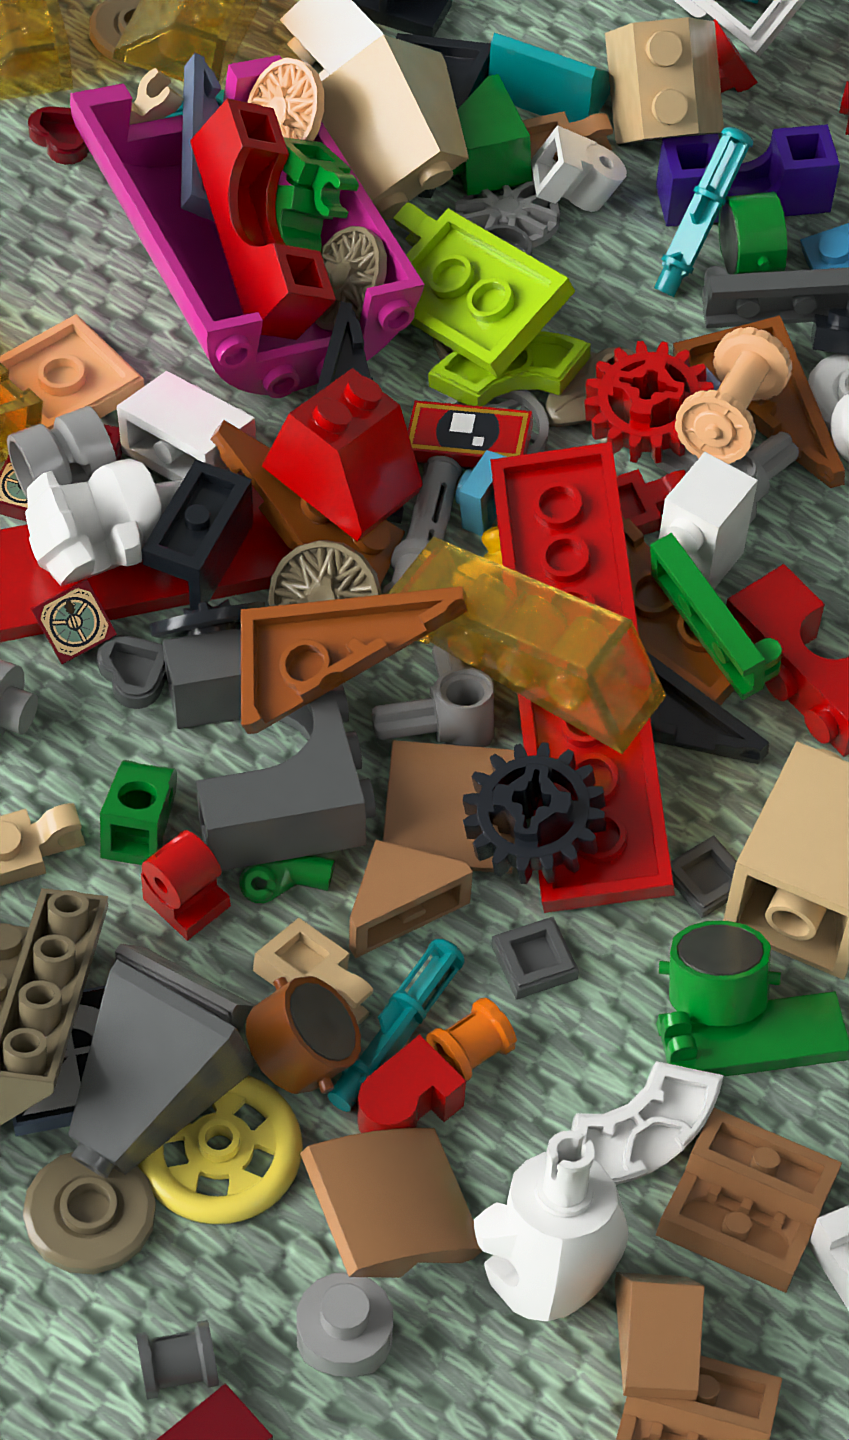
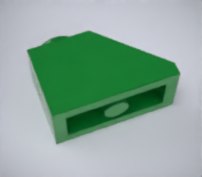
M499 74L488 76L457 110L469 159L452 171L453 176L458 175L467 196L482 193V190L486 189L493 191L502 189V186L505 185L512 187L532 181L530 135Z

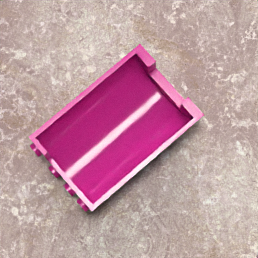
M276 55L228 64L223 102L228 98L248 103L250 92L260 74L273 62L281 60V56ZM124 83L70 93L71 114L76 128L215 372L221 379L239 390L253 394L269 395L272 398H282L292 392L318 384L332 332L321 329L314 322L297 340L260 335L263 319L259 312L243 314L215 222L181 209L183 115L129 125L133 98ZM321 122L319 132L314 141L325 144L349 166ZM351 169L350 174L357 179L359 187L357 191L341 189L339 196L340 204L349 212L347 218L333 217V220L324 219L320 237L323 247L336 232L349 226H359L372 230L382 239L387 254L385 282L383 285L366 289L359 321L364 339V352L368 361L381 351L399 331L405 329L413 321L414 310L421 298L425 284ZM282 170L278 185L293 186L287 182V174Z

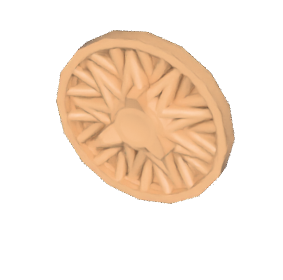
M287 57L273 62L260 74L250 92L248 103L274 108L283 137L314 141L319 132L324 114V88L319 74L309 63Z

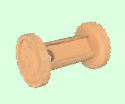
M753 327L734 329L722 338L714 352L715 357L713 359L716 374L719 380L722 381L717 391L703 390L690 395L685 399L676 414L675 429L678 432V438L685 445L686 449L691 454L696 455L697 458H700L704 452H707L727 464L742 459L751 448L756 433L753 417L746 410L752 400L759 401L760 399L767 400L777 396L782 392L791 377L792 360L789 358L790 354L786 347L782 345L778 338L773 337L771 333Z

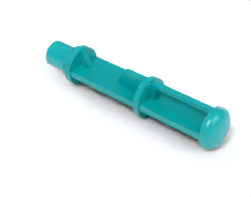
M725 127L721 131L722 137L699 185L695 186L693 190L695 194L666 255L663 254L661 258L663 260V269L654 288L669 296L675 297L683 278L688 276L689 273L692 274L694 270L692 267L721 206H724L727 201L725 198L749 147L752 148L754 144L751 136L741 129Z
M445 939L433 940L399 989L392 994L388 1004L377 1017L381 1029L360 1058L356 1059L353 1065L342 1071V1076L334 1085V1089L328 1093L327 1097L335 1107L349 1112L357 1102L360 1087L366 1078L399 1052L418 1025L424 1021L426 1014L465 963L463 953L455 944ZM432 955L433 958L430 960V962L422 971L420 976L411 986L409 991L406 992V987L412 981V979L423 966L428 957ZM450 968V973L447 975L445 980L442 982V984L431 997L429 1002L423 1008L422 1004L425 1002L427 997L433 991V989L441 980L446 971Z

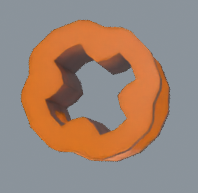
M480 998L472 1004V1010L469 1015L446 1030L442 1028L434 1029L428 1033L426 1041L467 1082L472 1077V1070L498 1052L507 1055L513 1051L517 1038L511 1023L498 1006L488 998Z

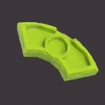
M540 331L499 378L454 351L437 363L428 373L429 387L461 403L472 406H484L494 397L514 390L538 389L560 396L590 359L591 344L568 335Z

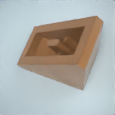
M375 840L350 915L349 949L354 957L358 958L469 904L471 900L473 871L467 862Z
M616 1272L615 1295L623 1396L696 1400L699 1390L704 1285L687 1276Z

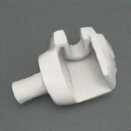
M134 459L119 460L103 465L94 471L88 482L59 485L52 471L43 473L27 488L28 509L25 512L30 533L29 541L39 566L50 572L58 584L63 586L90 578L120 565L131 566L142 562V548L183 479L155 484L144 463Z
M569 1130L555 1134L549 1140L547 1152L526 1160L514 1172L507 1205L496 1202L474 1219V1230L479 1247L483 1252L493 1255L484 1263L490 1285L513 1312L527 1319L551 1321L565 1318L589 1302L607 1283L621 1260L627 1245L629 1229L616 1185L604 1168L594 1160L595 1148L591 1140L584 1144L581 1154L585 1135L581 1132Z

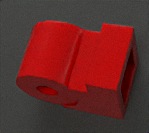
M188 830L182 831L142 863L143 900L187 941L231 906L230 896L217 885V878L221 876L222 872L219 862L209 847L193 832Z
M419 1034L369 1075L362 1083L358 1094L359 1109L357 1121L359 1131L365 1133L388 1129L416 1128L417 1121L430 1110L445 1122L464 1106L466 1080Z

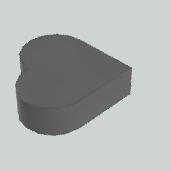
M118 635L106 640L98 648L97 663L100 674L106 680L112 682L115 699L121 705L140 709L150 706L158 699L166 681L163 644L132 636Z

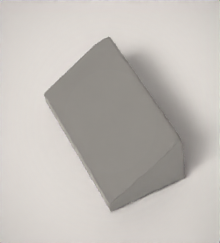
M120 944L115 950L116 960H120L233 1025L238 1032L245 1025L246 1018L255 1006L251 1002L145 947Z

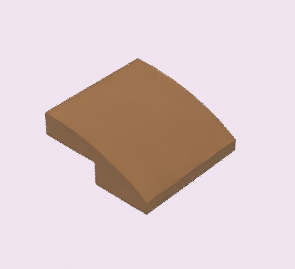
M393 740L383 842L467 862L472 871L494 872L493 856L479 861L475 856L473 847L475 839H467L463 819L469 815L465 814L462 799L464 794L477 793L474 790L471 777L475 771L489 776L493 773L490 756L497 754L507 763L514 759V750ZM493 825L495 830L499 833L498 826ZM499 833L504 839L514 844L515 840L510 834ZM512 866L506 872L507 874H512Z
M713 1108L690 1153L685 1172L660 1219L656 1236L786 1293L811 1238L816 1220L820 1217L835 1183L842 1162L717 1108Z
M400 1128L353 1134L309 1145L300 1153L349 1277L401 1278L417 1263H464L474 1259L482 1252L477 1243L474 1220L435 1128Z
M700 1355L699 1390L696 1400L627 1396L616 1440H769L782 1378Z

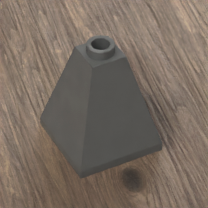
M117 959L109 971L68 1132L70 1138L77 1144L71 1156L80 1164L104 1178H108L113 1168L124 1175L129 1173L250 1074L256 1062L236 1027Z

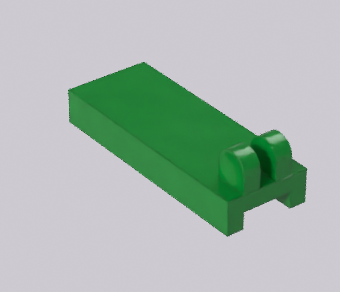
M672 532L651 543L652 577L742 701L764 689V683L777 676L780 672L782 652L780 643L775 639L766 638L753 644Z
M836 991L768 1000L767 1009L752 1021L735 1026H709L691 1021L689 1014L684 1011L658 1014V1033L662 1039L666 1061L672 1065L727 1077L849 1060V1038Z

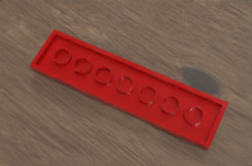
M612 442L490 459L524 749L527 756H535L542 742L549 743L551 758L558 759L568 749L573 751L576 761L575 770L590 764L594 770V786L603 787L606 804L605 807L600 809L605 812L606 831L594 833L598 846L595 855L584 853L580 850L577 852L580 870L574 873L567 869L564 864L555 867V882L548 883L543 876L542 870H538L544 913L675 896ZM554 782V785L559 791L569 792L567 789ZM541 798L539 799L538 807L543 806Z

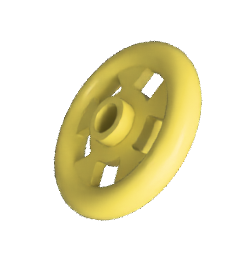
M249 1075L212 1104L216 1113L202 1116L193 1124L189 1123L166 1142L184 1141L187 1164L167 1167L164 1157V1144L138 1164L140 1170L150 1181L154 1197L168 1210L185 1219L205 1224H231L250 1219L263 1213L278 1202L290 1188L297 1175L302 1159L300 1153L303 1150V1142L296 1115L279 1092L265 1082ZM244 1104L256 1109L266 1119L255 1130H251L241 1118L234 1115ZM215 1136H225L231 1140V1144L221 1150L212 1149L207 1145V1142ZM254 1149H260L274 1155L271 1166L263 1177L245 1170L252 1160ZM203 1176L214 1180L229 1179L227 1195L210 1196L198 1193L199 1177Z

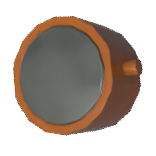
M313 976L299 977L288 982L286 977H280L273 981L277 991L255 1005L246 1018V1038L250 1052L261 1071L275 1085L293 1094L311 1092L319 1087L322 1094L328 1093L334 1089L331 1079L353 1065L361 1051V1034L356 1017L346 1000L331 985Z

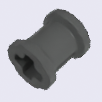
M208 1320L197 1322L195 1330L155 1338H151L147 1332L136 1334L147 1400L158 1398L161 1389L204 1381L208 1388L219 1386Z

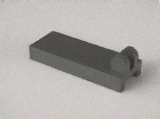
M711 266L705 272L702 302L706 328L737 327L779 315L784 324L813 322L815 314L828 316L830 309L840 308L849 310V267L728 274L727 270L721 266Z

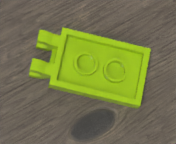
M407 202L393 217L399 227L410 233L405 239L412 248L406 256L425 284L421 298L414 310V319L410 324L498 378L576 292L568 277L449 208L438 220H435L415 205Z

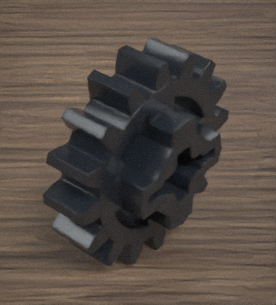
M545 742L541 743L535 756H527L526 750L521 743L514 745V759L507 763L497 754L490 756L493 773L489 776L475 771L471 777L474 790L477 793L464 794L462 799L465 814L469 815L463 819L467 839H475L473 847L476 858L482 861L493 856L494 873L499 877L508 872L511 866L517 868L520 884H527L532 876V872L542 870L543 876L548 883L555 882V867L564 864L567 869L574 873L580 870L577 852L580 850L584 853L595 855L598 846L594 833L606 831L607 826L605 812L600 810L606 806L603 787L594 786V770L590 764L575 770L576 761L573 751L568 749L558 759L551 758L549 743ZM554 782L561 785L569 792L559 791L554 785ZM541 798L543 806L538 807L539 799ZM526 819H531L529 828L527 827ZM493 825L498 826L499 833L510 834L515 840L514 844L500 836Z

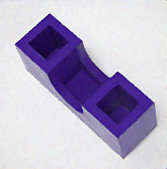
M828 124L773 129L768 149L758 158L741 164L727 196L776 192L784 211V217L830 213L840 163ZM718 133L662 138L656 189L666 227L680 225L695 194L693 190L695 186L699 185L720 141ZM719 212L714 223L719 222Z

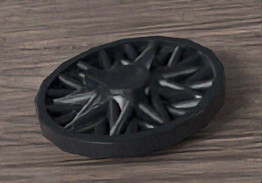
M229 599L217 606H211L206 601L201 602L197 610L183 608L184 615L151 623L149 625L151 636L168 638L235 629V625L241 624V609L266 607L265 602L230 605Z

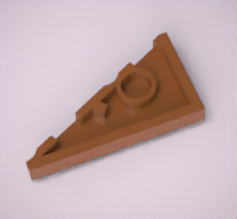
M780 315L673 343L674 357L679 352L687 349L690 351V367L703 363L718 378L713 364L714 352L727 333L737 328L753 327L758 330L767 331L773 337L778 338L790 354L789 358L792 360L791 377L782 392L777 396L767 400H752L746 410L751 413L756 429L767 438L779 432L788 433L792 438V442L799 449L796 461L829 488L845 485L844 466Z
M223 420L214 431L210 440L216 444L221 459L231 472L236 474L243 472L247 478L252 479L253 487L264 500L258 508L287 547L294 550L297 546L319 540L345 543L363 554L377 573L381 586L390 567L394 549L400 544L405 531L385 519L357 542L261 467L271 448Z
M463 586L241 609L242 727L247 734L259 733L468 611L467 595Z

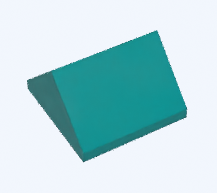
M494 32L490 48L489 76L499 74L515 107L541 116L565 111L569 123L599 113L611 93L608 71Z

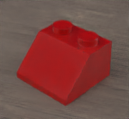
M353 368L288 414L261 466L357 542L417 495L423 486L400 404L384 393L375 381L362 376Z

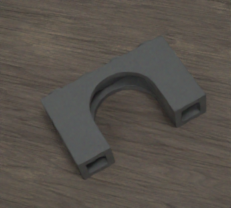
M241 628L163 640L166 680L177 729L241 719ZM342 684L279 720L299 731L308 740L305 746L292 758L265 769L196 780L199 824L203 841L215 855L220 864L221 871L366 846V819L376 817L375 798L370 779L359 780L356 770L362 769L361 748L356 731L345 732L343 723L349 722V711Z

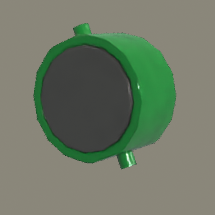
M776 192L726 196L725 200L727 201L724 206H721L719 211L718 227L720 250L728 274L785 271L787 230L784 211Z
M705 921L686 927L673 937L670 962H659V974L669 975V1000L676 1011L687 1012L691 1021L709 1026H735L752 1021L767 1009L770 985L781 984V972L770 971L771 945L759 931L745 924L731 921Z

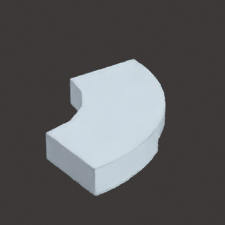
M656 1061L645 1087L627 1105L604 1114L576 1113L571 1130L585 1135L581 1154L584 1144L591 1140L595 1148L594 1160L604 1168L615 1185L636 1180L658 1170L677 1157L704 1126L720 1093L724 1075Z

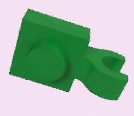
M283 137L289 153L283 167V171L287 174V182L293 186L313 190L315 206L321 215L347 218L349 212L340 204L339 196L341 189L357 191L359 187L357 179L350 174L351 168L322 142Z

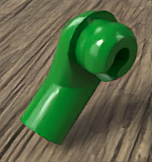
M310 855L247 866L240 875L239 887L242 894L249 901L261 904L274 900L296 885L329 891L335 859Z

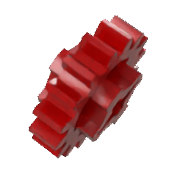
M637 341L635 354L628 355L623 349L618 347L614 349L613 365L600 360L596 363V378L587 379L585 418L586 421H591L592 436L595 440L607 437V442H612L613 454L625 447L630 451V462L636 463L641 457L642 452H651L654 462L662 463L663 450L670 448L679 457L685 455V445L679 440L678 432L675 429L676 414L679 408L690 395H694L698 391L714 390L713 382H706V366L703 363L690 367V351L687 349L679 352L674 357L669 355L668 342L662 341L656 352H648L644 341Z

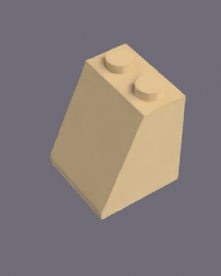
M684 17L634 22L605 33L616 144L721 133L724 129L715 21Z
M382 35L321 81L324 88L322 123L384 220L393 219L407 202L424 190L437 188L449 181L453 176L452 170L469 159L446 62L441 52Z
M796 741L736 862L723 921L745 924L759 931L768 940L772 950L843 980L849 970V762L843 760L832 751L815 749Z

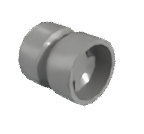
M85 406L56 417L52 429H48L43 424H37L10 434L7 437L10 461L27 500V488L45 472L52 471L59 485L88 482L94 471L103 465L117 461L104 424L91 406Z

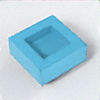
M489 450L485 451L473 471L467 470L464 472L458 483L455 495L456 503L460 505L462 528L481 537L483 532L490 529L497 518L490 459L506 457Z

